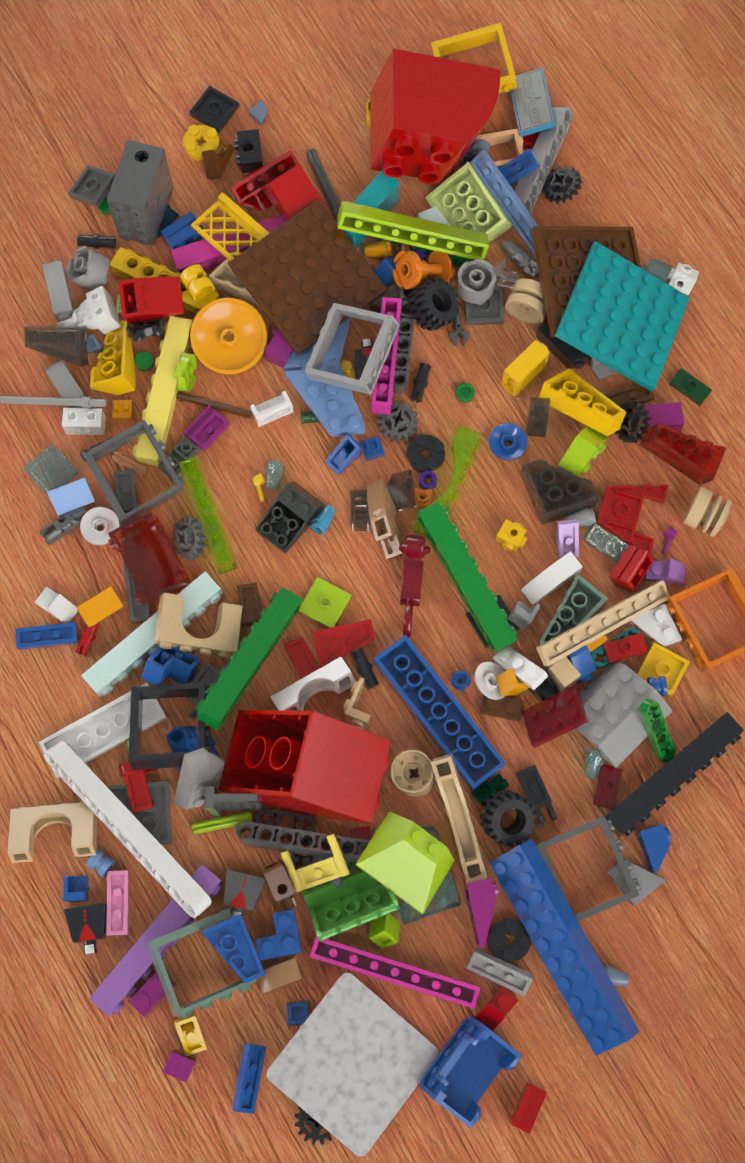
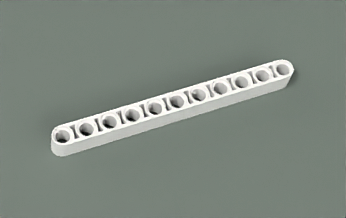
M60 741L44 752V758L47 763L189 916L196 918L212 904L208 894L65 742Z

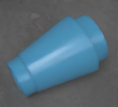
M326 505L311 520V529L321 535L327 532L336 510L332 506Z

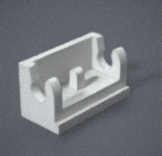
M283 391L280 396L259 405H250V410L258 427L293 413V405L286 391Z

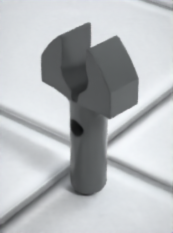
M459 312L457 313V318L453 320L455 330L449 334L450 342L456 347L458 335L463 339V346L469 339V332L462 329Z

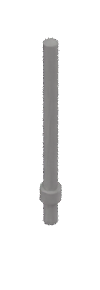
M0 396V404L82 406V408L106 407L107 405L106 399H93L92 397Z

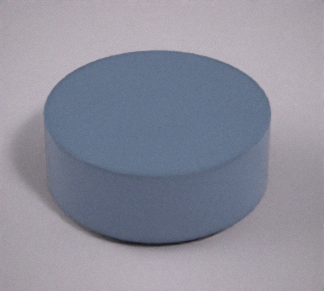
M484 139L474 140L471 145V153L476 156L482 150H486L489 153V142Z

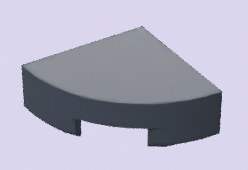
M262 100L249 110V115L261 126L266 121L267 116L266 105Z
M93 333L76 342L85 352L99 353L103 351Z

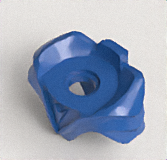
M194 726L173 728L167 734V741L171 752L198 750V728ZM211 736L210 739H207V745H210L211 753L221 758L218 751L214 748L216 741Z

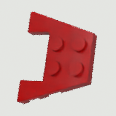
M669 485L607 486L597 524L628 545L642 548L651 554L654 538L635 533L644 498L664 503Z

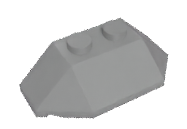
M205 748L184 754L174 799L175 804L185 809L202 806L205 803L206 786H214L216 789L219 786L225 764L224 760L208 752Z

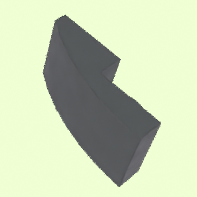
M186 437L173 447L172 453L167 456V458L171 456L176 465L173 468L176 475L200 451ZM161 461L158 464V468L172 479Z

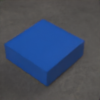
M308 1002L287 1003L288 1025H300L309 1017Z

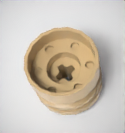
M700 487L687 511L683 523L696 528L700 522H703L702 532L705 533L709 526H711L709 535L715 537L729 516L732 500L726 499L724 504L720 505L723 496L719 495L715 502L711 501L713 492Z
M407 750L395 757L391 765L390 774L393 783L401 792L408 796L420 797L433 789L436 778L431 760L426 754L419 750ZM418 771L419 778H412L411 772Z

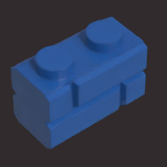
M191 211L160 231L163 241L170 250L202 240L203 237L191 227V224L197 220Z

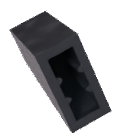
M549 324L537 328V339L546 345L548 350L568 369H579L587 364L589 355L557 337L551 338Z

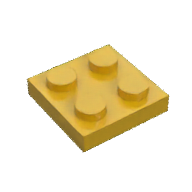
M654 642L637 675L646 682L648 677L655 679L665 676L667 696L671 698L690 661Z

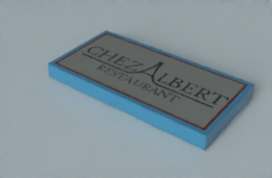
M543 68L516 75L517 88L510 91L520 137L556 127Z

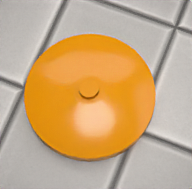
M221 298L208 303L197 313L191 326L190 338L197 359L206 368L222 375H236L251 369L260 360L267 342V331L261 315L250 304L235 298Z

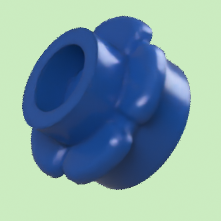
M456 671L452 675L451 684L457 690H465L471 683L469 674L465 671Z

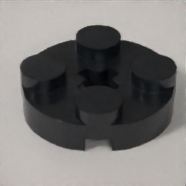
M163 318L134 323V326L131 328L128 325L126 330L128 336L133 338L134 342H138L146 336L161 335L165 324Z
M420 434L409 443L407 460L415 471L423 473L424 471L438 470L444 463V444L438 438ZM428 450L431 456L423 458L421 452Z
M504 919L497 922L490 930L489 948L495 957L506 962H514L522 959L528 953L531 939L523 923L520 921ZM507 934L508 936L513 935L515 937L513 940L515 944L513 946L510 944L505 945V936Z

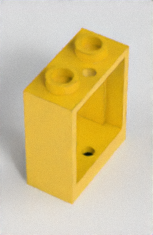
M535 340L504 370L501 386L514 398L546 368L550 354L547 346Z

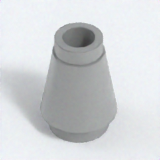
M586 507L566 516L567 520L577 519L578 526H592V524L596 523L593 508L588 509Z

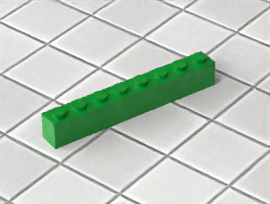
M438 501L420 510L416 518L492 653L496 654L514 644L518 640V634L515 628L507 622L506 619L508 617L504 609L499 608L495 593L493 591L490 592L487 587L488 581L486 577L478 571L477 561L473 556L470 557L466 542L458 536L457 526L454 522H450L446 507L444 505L441 506Z
M283 587L279 593L275 592L273 594L270 606L262 610L259 622L253 623L248 638L244 637L242 639L239 651L231 655L228 667L222 668L218 675L219 680L217 683L211 684L207 691L208 696L206 699H201L196 707L198 720L219 731L297 615L303 598Z

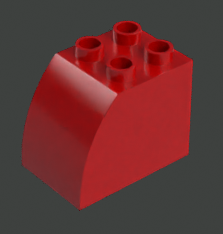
M393 48L370 92V170H383V174L389 178H398L403 175L416 177L424 184H434L438 181H443L461 162L493 112L500 88V69Z
M239 710L218 790L229 794H258L263 804L318 818L371 823L373 815L378 810L380 804L378 792L382 775L389 766L388 750L391 740L315 711Z

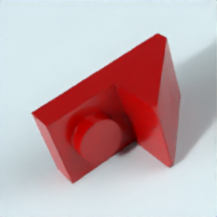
M501 986L475 1016V1019L493 1031L506 1018L505 1016L518 1000Z

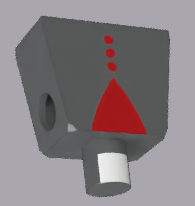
M227 869L224 905L232 907V917L241 914L243 918L244 910L254 912L267 883L266 879Z

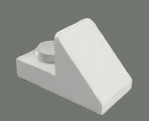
M48 587L44 589L35 601L36 605L63 623H70L79 612L75 605Z

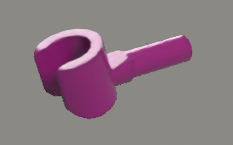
M671 526L663 534L668 538L661 552L666 555L670 543L677 534V531Z

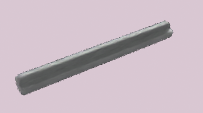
M312 148L307 151V157L337 222L341 205L316 149Z

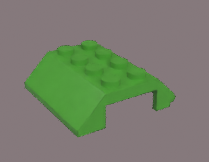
M352 862L348 863L347 867L350 874L342 877L341 882L343 885L340 890L329 881L302 890L319 941L400 910L394 892L388 890L357 867L356 863Z

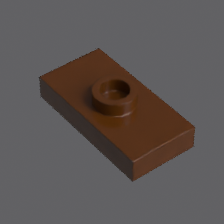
M257 583L237 585L239 602L242 606L241 616L243 625L253 624L254 622L258 623L261 619V606Z

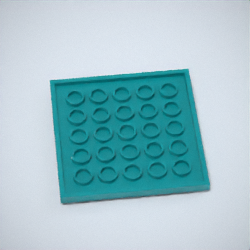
M595 241L590 248L555 336L652 392L657 386L690 297Z

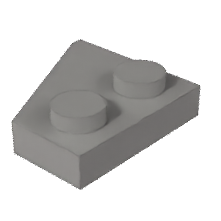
M630 862L633 869L629 871L632 879L637 878L642 889L638 891L639 896L629 899V902L635 906L665 882V880ZM619 864L615 865L607 874L621 892L627 894L631 892Z

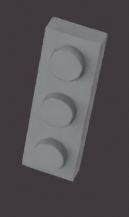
M475 948L466 968L523 996L526 995L534 978V975L478 948Z

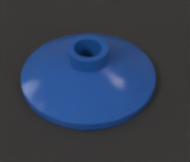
M501 424L495 427L490 434L489 447L493 454L500 459H517L523 455L527 448V436L523 429L515 424ZM509 442L511 446L507 447L504 443Z

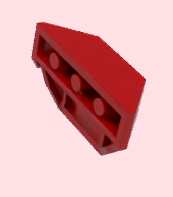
M290 150L241 178L230 187V190L239 205L263 212L273 206V204L262 189L271 181L299 165V162L293 151Z

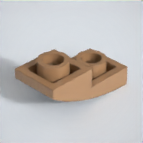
M296 958L264 969L265 975L257 978L263 994L300 980L302 976Z

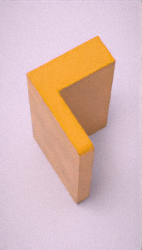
M109 587L76 608L88 627H92L123 608V604L112 587Z

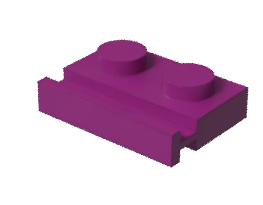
M208 405L183 431V434L205 452L228 428L230 422Z

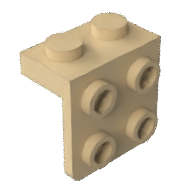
M361 677L359 682L355 680L352 686L351 700H346L343 707V715H345V722L362 730H368L371 715L355 709L365 686V678Z

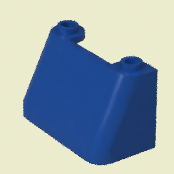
M470 1016L463 1020L421 1079L420 1087L442 1107L472 1128L474 1123L480 1118L481 1110L477 1102L501 1068L504 1070L515 1068L522 1055L488 1027Z

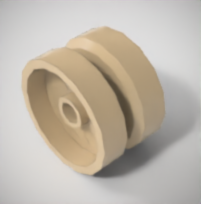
M526 278L516 280L512 287L511 295H509L505 304L506 311L519 321L529 324L542 323L546 315V308L541 283Z

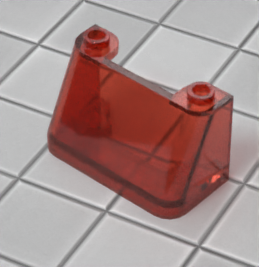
M151 511L108 533L110 537L108 539L109 545L112 550L116 549L121 554L136 585V592L133 594L138 603L146 605L158 600L163 593L173 594L191 584L160 519Z

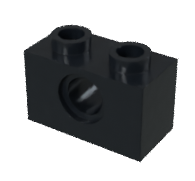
M259 129L237 131L238 139H234L235 150H239V155H236L237 167L241 166L242 173L253 172L263 166Z

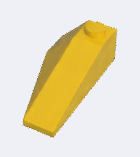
M126 320L119 321L121 327L108 332L103 341L105 346L102 353H99L97 356L99 361L96 367H93L91 371L90 388L93 390L118 396L135 391V364L132 341L126 330L129 323Z

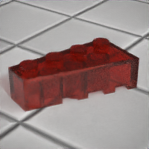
M661 423L647 428L640 443V446L699 485L714 480L726 451V447L713 445V442L707 440L702 441L691 434H683L680 430Z

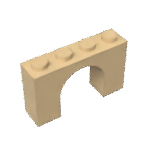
M163 593L160 596L154 644L160 645L159 647L163 649L177 647L183 652L196 650L202 655L215 653L219 654L221 658H230L234 652L237 653L242 614L241 605L222 603L218 606L216 628L213 635L209 638L199 639L191 636L183 627L181 617L184 596Z
M83 801L79 803H61L59 805H40L38 807L11 809L8 856L12 863L32 862L34 841L41 829L53 823H63L72 828L71 848L75 857L96 855L97 816Z

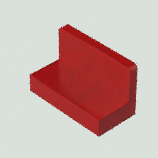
M526 1082L509 1124L530 1134L547 1092Z

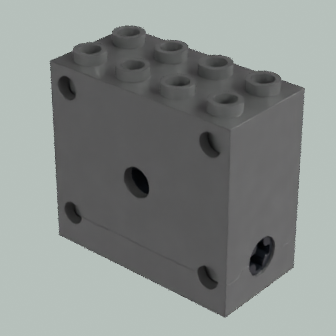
M127 140L107 197L118 235L123 240H134L143 245H155L174 189L164 148Z

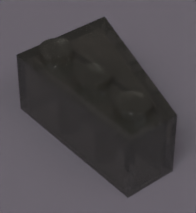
M33 325L24 327L25 347L80 367L89 364L87 326Z

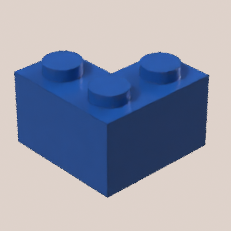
M159 647L147 659L141 678L153 685H161L167 678L179 684L189 683L195 677L201 659L189 652L180 651L177 647H172L171 649Z
M295 910L273 913L276 935L256 939L259 960L265 961L303 953Z

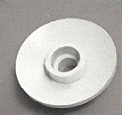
M96 507L89 510L82 517L80 523L82 536L94 545H104L111 542L117 536L120 528L117 515L105 507ZM99 526H104V530H98Z
M483 662L476 668L475 681L479 690L486 697L499 700L505 696L500 694L496 677L505 671L493 662Z

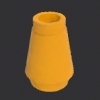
M384 239L365 246L366 257L388 258V256H392L391 240L386 241Z

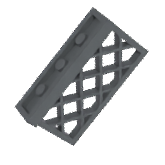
M206 786L205 809L213 818L222 817V811H260L263 809V804L258 794H220L214 786Z

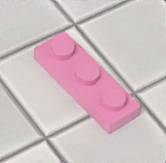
M128 870L107 871L106 936L129 935Z

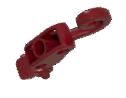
M407 535L405 544L399 546V550L407 557V559L403 560L400 605H405L403 636L406 635L409 639L411 638L413 606H420L424 564L421 558L430 553V547L425 546V537L420 535Z

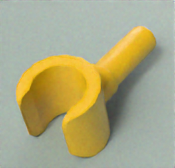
M261 474L253 477V484L258 491L260 502H264L265 499L260 485L264 484L265 480Z

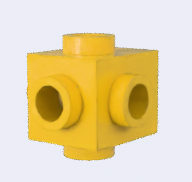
M506 519L495 541L501 544V547L505 550L516 552L519 547L523 548L528 539L525 537L527 530L524 529L522 524L518 522L513 523Z

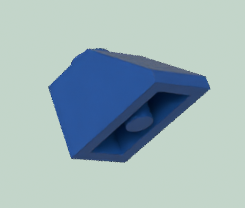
M587 646L568 656V660L581 674L576 684L581 681L585 684L594 678L592 675L595 673L596 668Z
M664 824L636 833L651 873L659 870L671 844L669 841L671 840L670 831L664 827Z

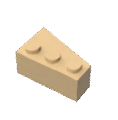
M228 259L209 275V279L216 289L259 306L229 268L228 262L230 261Z

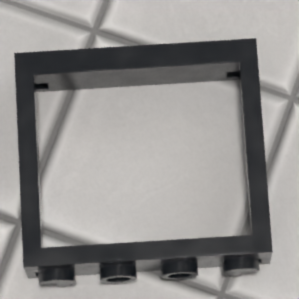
M205 682L131 687L129 764L132 770L182 767L184 754L189 752L141 755L143 700L199 696L200 702L201 699L205 700L208 696ZM198 720V749L205 748L211 753L210 745H207V739L211 738L210 726Z

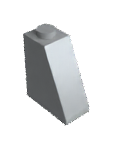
M56 261L42 264L53 313L57 322L71 318L74 306L69 279L62 262Z

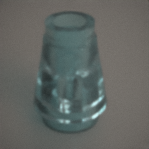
M268 460L266 465V488L278 489L285 469L283 462Z
M589 748L588 753L586 752L585 777L596 779L605 760L599 750Z

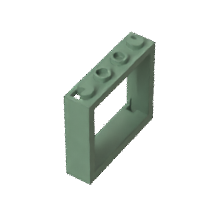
M229 909L146 943L173 1017L180 1015L182 1019L194 1014L193 1009L200 1007L201 1010L213 1005V1000L220 998V1001H224L233 997L232 992L239 990L242 993L252 988L250 984L257 982L256 979L247 983L241 980L181 1007L178 1004L158 947L220 921L223 922L232 918Z

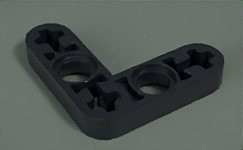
M262 809L256 814V823L263 824V822L259 818L263 817L264 813H267L268 817L273 819L274 814H277L276 825L282 827L280 819L283 816H288L291 818V825L286 828L292 829L295 825L294 817H299L297 822H304L305 819H308L312 826L308 827L305 831H315L314 819L306 814ZM267 821L266 824L273 825L274 822ZM297 825V829L303 830V826ZM307 840L310 846L313 841ZM292 853L291 859L293 864H298L299 856L295 857V853ZM308 856L307 859L303 857L302 863L309 865L311 856Z

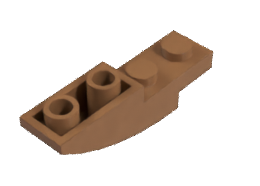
M381 479L367 486V503L376 542H381L386 560L404 553L399 550V546L403 542L394 518L397 516V512L386 480Z

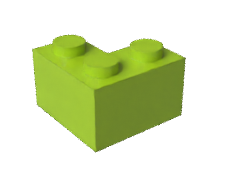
M589 426L585 427L576 436L558 465L576 478L582 473L586 474L592 466L589 464L592 458L596 459L606 448L607 444L605 442L608 437Z

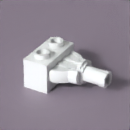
M103 286L85 293L87 299L81 303L78 309L73 311L72 317L58 323L62 334L77 327L81 331L87 328L92 330L99 329L103 334L121 327L113 297Z

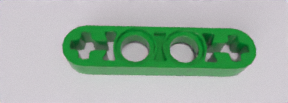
M646 698L639 706L641 719L655 756L663 762H668L675 754L673 741L659 703L651 698ZM657 719L656 724L652 727V724ZM662 734L661 739L657 742L658 737Z

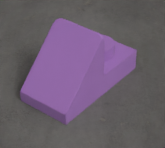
M670 558L668 562L653 561L645 574V581L657 582L664 580L665 583L685 585L686 565L673 558Z

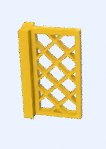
M222 192L217 197L218 201L195 220L191 227L231 261L234 257L241 254L239 253V245H250L251 247L267 236L269 232ZM219 208L223 212V217H213V212ZM202 222H210V229H201L199 225ZM213 222H223V229H213ZM226 222H235L237 229H226ZM239 233L250 235V241H239ZM213 234H223V241H215ZM226 234H237V241H226ZM237 245V253H228L226 246Z

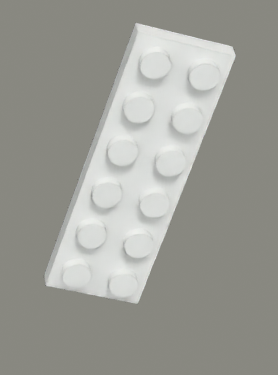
M145 683L141 686H149V684ZM131 691L39 741L38 743L43 752H46L58 742L63 741L86 764L129 740ZM157 699L143 700L142 732L167 719ZM52 768V770H53L55 776L59 779L60 776H59V775L55 772V770Z

